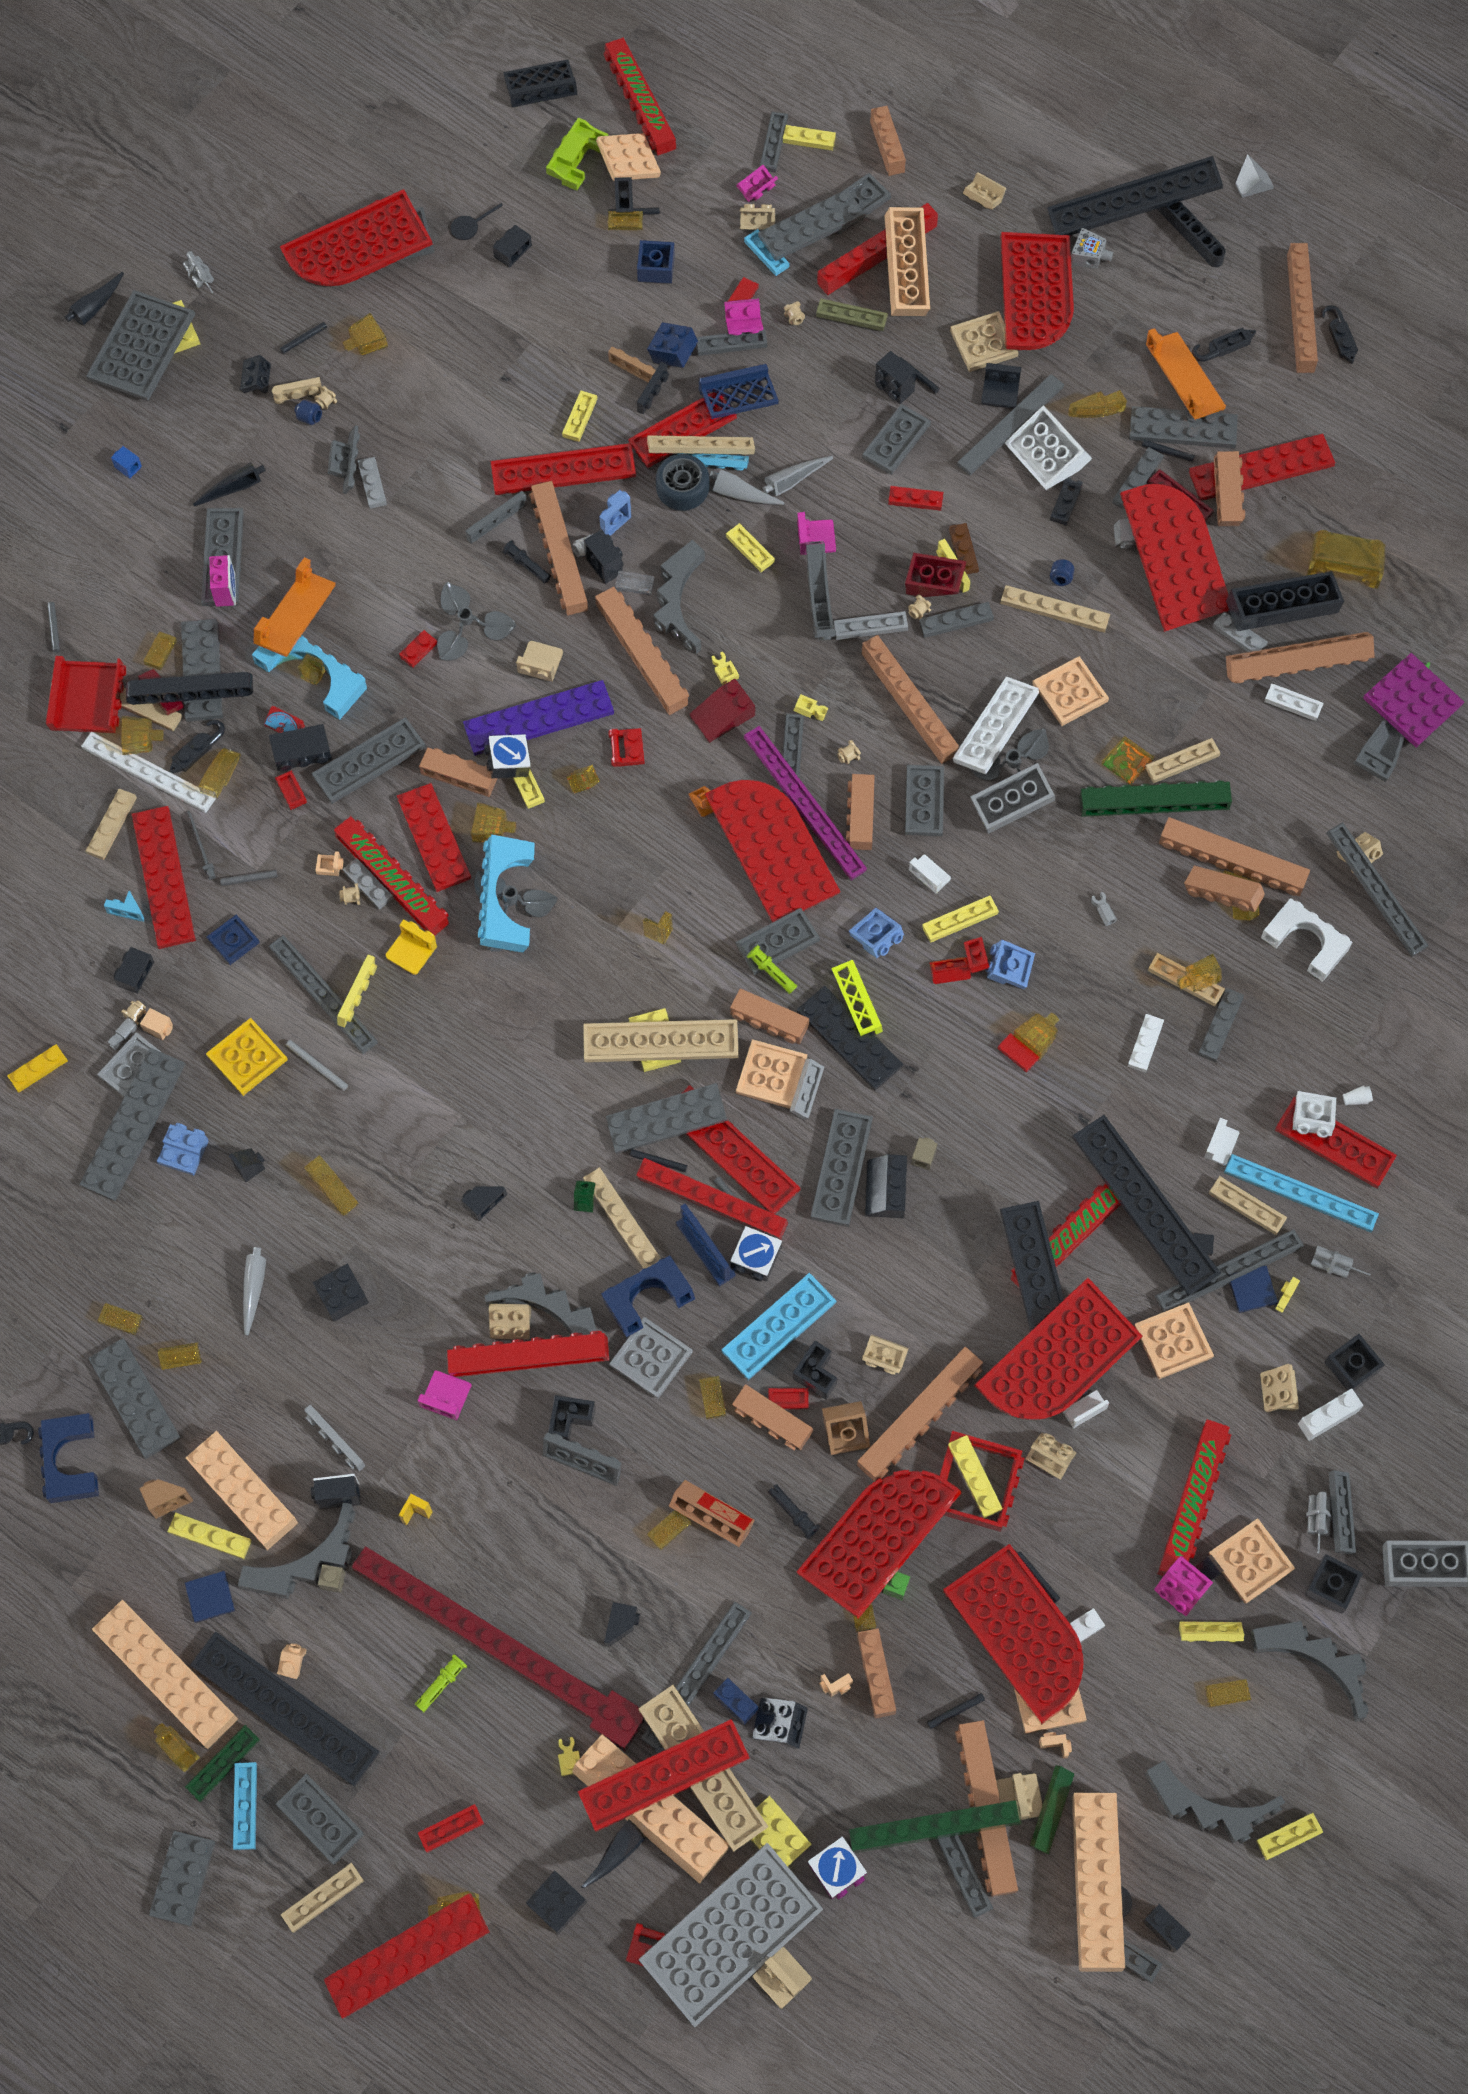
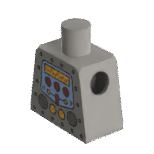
M1082 228L1071 253V265L1098 268L1101 260L1111 262L1114 252L1105 250L1107 241L1105 238Z

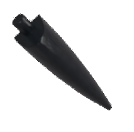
M123 271L104 286L81 297L70 306L69 313L64 316L65 320L70 322L72 319H75L83 326L89 322L112 296L124 275Z
M251 462L244 465L206 491L193 503L194 507L245 490L261 482L259 474L266 471L265 467L261 465L255 468Z
M630 1819L611 1840L600 1863L581 1888L589 1886L613 1871L644 1842V1834Z

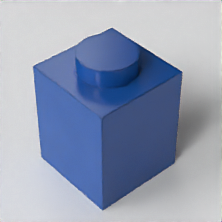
M124 446L111 457L114 467L128 478H131L142 467L139 457Z

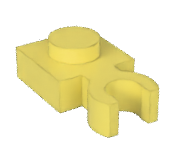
M720 652L721 660H717L715 656H712V663L717 666L715 667V673L722 685L733 679H739V674L731 661L726 662V656L723 652Z
M800 694L793 711L809 718L811 715H814L816 719L823 721L828 708L823 705L818 706L816 705V700Z
M1293 1277L1290 1282H1285L1281 1289V1292L1284 1294L1275 1308L1281 1313L1284 1311L1300 1280Z
M570 1737L571 1743L567 1747L563 1745L562 1739H559V1746L564 1751V1754L558 1755L562 1777L573 1775L574 1765L580 1759L579 1751L573 1752L572 1750L575 1746L573 1737Z

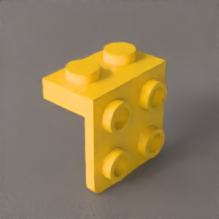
M403 919L399 925L401 934L386 953V958L409 973L416 975L435 951L437 944L435 936L427 930L424 932L419 929L416 923Z

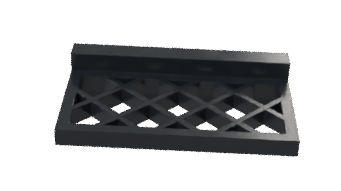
M569 59L503 72L512 107L578 95L576 80L573 76ZM567 66L564 71L558 69L559 67ZM544 70L550 71L548 74L542 73ZM529 73L533 74L531 78L525 75ZM556 73L559 74V77L555 78L552 75ZM538 76L543 78L541 82L535 79ZM508 77H517L515 81L508 79ZM521 80L527 81L524 85L519 83Z

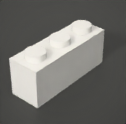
M1350 1389L1303 1417L1298 1425L1310 1441L1359 1412L1363 1404L1353 1389Z

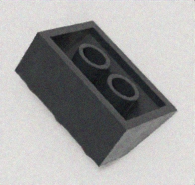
M324 724L269 735L278 771H288L296 767H307L315 763L323 764L332 760Z
M887 1154L867 1160L865 1217L904 1218L907 1155Z

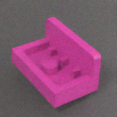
M762 165L736 186L748 202L752 199L757 201L763 196L762 192L765 189L770 191L776 186L774 182L778 177L775 176L773 178L765 166Z

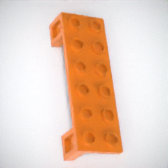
M1155 328L1148 330L1146 346L1194 420L1224 410L1226 405L1179 333L1175 332L1162 337Z
M304 557L296 568L294 584L269 619L262 617L254 628V644L287 657L334 589L335 582L311 573V560Z

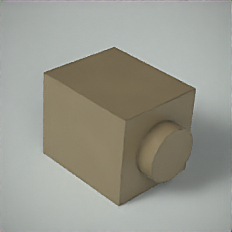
M919 1138L911 1165L930 1171L938 1143H935L930 1138Z
M322 1564L318 1586L321 1590L341 1593L345 1571L340 1567Z

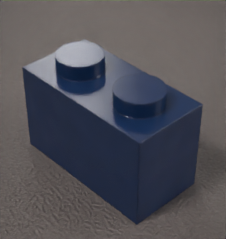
M729 1678L713 1693L714 1698L743 1725L758 1711V1706Z

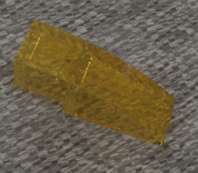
M1121 390L1104 396L1102 391L1071 403L1068 414L1070 417L1078 418L1109 416L1125 411L1127 400Z
M223 748L204 774L198 786L200 793L218 799L223 786H227L241 754Z
M320 1155L304 1167L307 1174L343 1216L359 1204Z

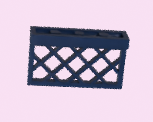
M767 364L699 378L700 395H703L711 419L779 404L768 374ZM766 380L767 385L764 388L758 385L757 382ZM746 384L751 386L749 391H746L740 387ZM731 388L734 392L730 395L723 392L724 389ZM756 388L762 391L760 396L751 393L752 390ZM715 392L717 396L713 399L707 393ZM737 392L745 395L743 400L734 397ZM766 393L771 395L773 399L765 400L762 397ZM720 396L729 399L726 404L718 401ZM748 397L757 400L754 404L745 402ZM731 401L740 404L736 408L729 406ZM714 405H718L723 408L719 412L713 411Z
M685 1203L680 1206L681 1219L676 1222V1226L720 1287L734 1278L736 1274Z

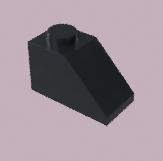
M632 177L615 178L616 213L633 212Z
M252 1148L229 1155L235 1169L245 1182L265 1170L263 1165L265 1160L259 1152L255 1153Z
M475 1186L472 1190L469 1189L463 1194L461 1201L463 1206L480 1221L507 1196V1192L503 1186Z
M613 1602L604 1640L606 1647H610L634 1631V1626L639 1625L641 1614L637 1613V1607Z

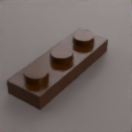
M967 523L949 526L957 560L966 561L965 573H978L979 567Z

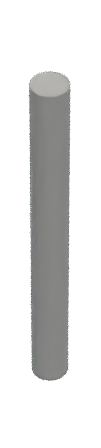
M291 1040L286 1043L290 1050L343 1091L347 1089V1083Z

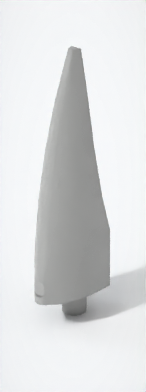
M833 456L806 461L771 474L764 478L767 485L763 487V491L766 494L772 491L778 496L792 489L811 473L831 461Z
M720 470L719 473L711 471L709 475L710 478L716 480L713 492L754 503L784 505L783 501L756 489L734 474Z
M254 1247L253 1254H249L246 1257L243 1293L244 1335H249L265 1275L266 1259L260 1256L261 1248Z

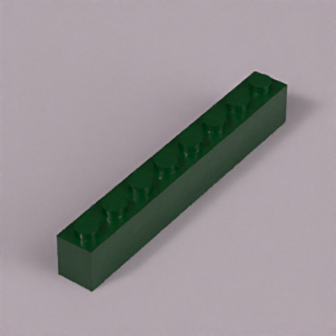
M1222 780L1209 783L1199 781L1188 784L1180 782L1177 784L1161 783L1159 785L1104 786L1103 788L1089 786L1081 789L1079 796L1081 817L1230 810L1232 804L1230 782Z
M1013 1800L849 1829L852 1851L859 1853L1020 1825L1022 1822L1018 1802Z

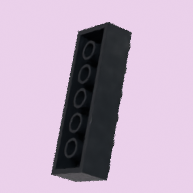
M1333 571L1231 589L1226 603L1236 630L1243 631L1339 613L1344 599Z

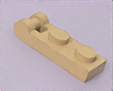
M320 377L274 386L272 393L275 403L283 404L285 400L320 394L322 392Z

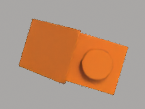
M706 786L689 793V797L702 817L713 813L705 797V793L711 790Z

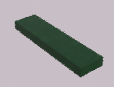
M244 1725L185 1788L201 1802L235 1767V1763H239L260 1739Z
M1055 1765L1030 1843V1847L1044 1854H1049L1075 1774L1058 1765Z

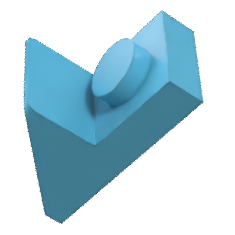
M128 891L124 903L117 899H113V901L106 899L104 907L107 914L141 922L144 921L143 914L130 891Z

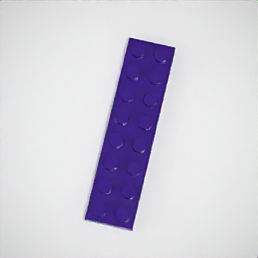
M601 680L463 721L473 754L476 756L484 753V745L487 744L489 736L526 735V740L613 715L614 709L604 681Z

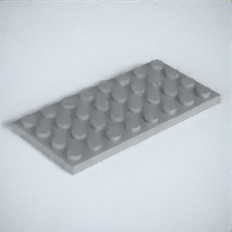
M766 1843L638 1960L690 2023L696 2027L753 1975L765 1961L778 1952L816 1917L823 1908L772 1847Z

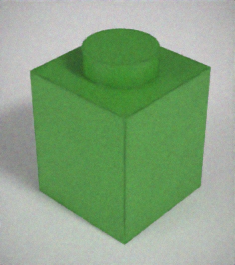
M896 1572L884 1587L883 1594L903 1600L910 1576Z

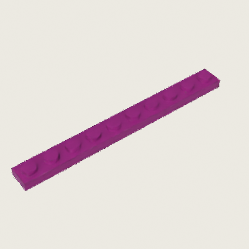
M758 726L744 735L746 742L849 879L852 881L866 872V866L762 728Z

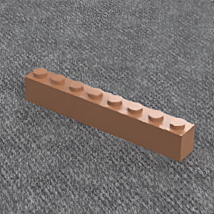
M1290 243L1287 262L1297 373H1314L1318 357L1308 243Z
M549 481L532 485V493H529L531 504L535 503L536 508H533L535 518L540 520V523H538L540 534L543 533L545 537L542 538L544 549L548 548L549 553H546L548 563L553 565V568H551L552 577L557 579L558 582L555 586L557 594L562 596V599H560L561 608L566 610L567 616L588 611L587 599L553 483Z
M612 587L596 595V606L667 713L671 715L688 706L689 694L687 690L680 686L677 675L672 674L667 660L662 659L661 652L657 646L654 647L649 633L643 631L641 621L635 619L631 606L626 605L624 602L623 594L620 591L617 592L615 587Z
M1362 632L1226 656L1227 677L1234 683H1243L1244 680H1260L1265 676L1278 677L1282 673L1295 674L1300 670L1313 671L1317 667L1330 668L1334 664L1348 665L1351 661L1365 662L1369 658H1375L1374 638L1369 632Z
M876 635L862 643L863 657L940 763L943 764L952 759L958 751V744L880 637Z
M1168 817L1159 844L1167 849L1180 851L1181 854L1196 857L1201 862H1209L1220 869L1233 871L1236 875H1244L1255 882L1268 884L1273 889L1284 890L1292 896L1301 895L1310 870L1170 817Z
M964 1347L857 1461V1466L874 1482L878 1478L883 1479L889 1472L888 1467L892 1463L896 1465L903 1457L901 1455L905 1449L909 1451L915 1445L917 1436H923L930 1428L928 1425L932 1420L936 1422L943 1414L941 1411L946 1406L949 1408L955 1402V1396L959 1392L963 1393L970 1384L968 1382L972 1378L976 1379L982 1373L983 1362L968 1348Z
M984 1720L960 1724L955 1734L957 1743H961L962 1752H959L961 1764L966 1766L967 1773H964L965 1785L970 1786L971 1794H968L970 1807L1000 1803ZM1006 1827L980 1831L976 1841L978 1849H982L983 1858H980L982 1870L987 1872L988 1879H985L987 1893L991 1892V1897L1017 1893L1018 1887Z

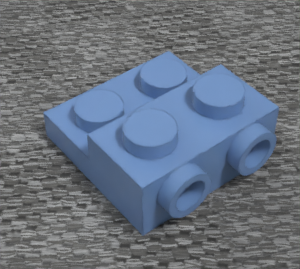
M619 490L617 493L612 494L607 501L608 509L602 511L599 516L600 528L605 534L610 536L631 518L630 496L625 491Z
M877 908L849 930L850 936L860 942L864 950L875 958H878L880 955H886L889 947L894 943L899 944L904 935L901 925Z
M1004 940L993 944L990 949V955H992V959L989 961L990 967L985 969L988 972L987 978L1001 984L1009 983L1025 989L1028 984L1035 953Z
M176 1123L175 1126L170 1124L164 1137V1146L157 1163L194 1176L208 1144V1139L205 1133L199 1129L190 1131L186 1130L187 1127L183 1124Z

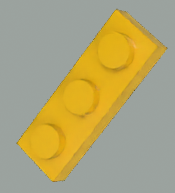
M56 1044L7 1076L19 1093L68 1060Z

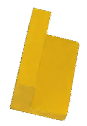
M410 1494L399 1513V1517L402 1523L407 1525L414 1512L429 1519L433 1511L428 1502Z

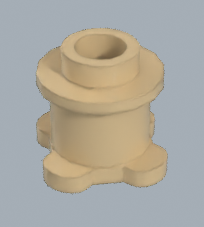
M799 301L784 307V315L789 317L788 321L791 325H799L805 318L804 313L799 308L801 305Z
M323 386L321 388L322 392L316 395L314 400L315 403L319 404L321 410H327L328 406L331 403L336 404L337 400L335 393Z
M917 595V600L914 604L908 606L909 615L914 619H922L925 612L929 613L931 611V603L921 595Z
M852 740L848 741V746L838 749L839 753H837V756L841 763L848 765L853 759L860 760V750Z
M355 883V887L345 888L343 886V890H340L341 902L344 901L345 905L350 902H357V905H360L358 883Z
M138 1000L136 1002L131 1001L128 1009H123L121 1012L126 1019L128 1017L139 1025L138 1020L143 1014H146L144 1010L146 1007Z

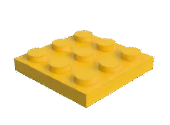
M252 1018L248 1019L206 1053L207 1057L242 1096L288 1060Z

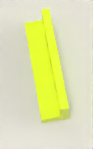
M851 960L833 967L832 971L860 1036L872 1031L875 1034L883 1032L882 1025L854 961ZM847 968L849 972L848 979L839 977L838 971ZM848 984L855 986V996L846 993ZM855 1001L863 1004L862 1012L853 1009ZM862 1018L869 1019L872 1026L862 1029L860 1025Z

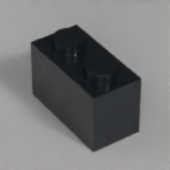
M514 225L505 232V235L500 240L494 243V258L510 268L532 246L531 235L517 225Z
M130 947L129 951L123 955L120 968H117L114 973L116 985L138 994L154 964L152 955Z
M1160 1904L1142 1921L1173 1952H1176L1191 1936Z

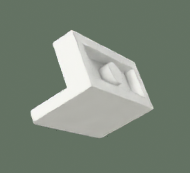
M923 855L918 860L914 858L909 863V871L934 893H938L951 880V877L926 855Z
M1220 1118L1204 1158L1226 1166L1239 1131L1227 1127L1226 1123L1228 1120Z
M1096 1390L1072 1404L1063 1413L1071 1426L1075 1428L1106 1410L1109 1402L1108 1400L1104 1401Z

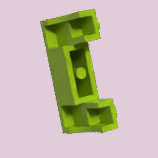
M577 118L567 136L563 137L559 148L555 149L553 157L546 167V173L562 180V185L577 191L585 179V172L576 169L589 148L601 153L596 140L600 136L609 135L594 128L586 120Z

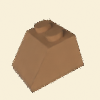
M861 1401L822 1409L831 1455L870 1448L866 1414Z
M154 1479L149 1480L143 1484V1487L139 1488L148 1510L156 1519L193 1502L192 1497L185 1488L159 1479L156 1481Z

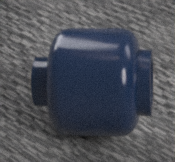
M304 399L295 406L294 411L298 421L309 425H314L320 421L322 410L319 404Z
M1065 559L1056 560L1052 564L1050 571L1051 581L1057 586L1070 584L1074 576V565Z

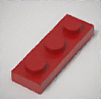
M891 486L888 505L941 511L944 492Z
M474 1804L418 1832V1835L426 1853L484 1825V1822Z

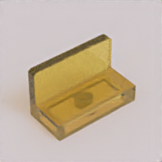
M665 911L659 923L644 918V935L664 945L673 930L672 914Z

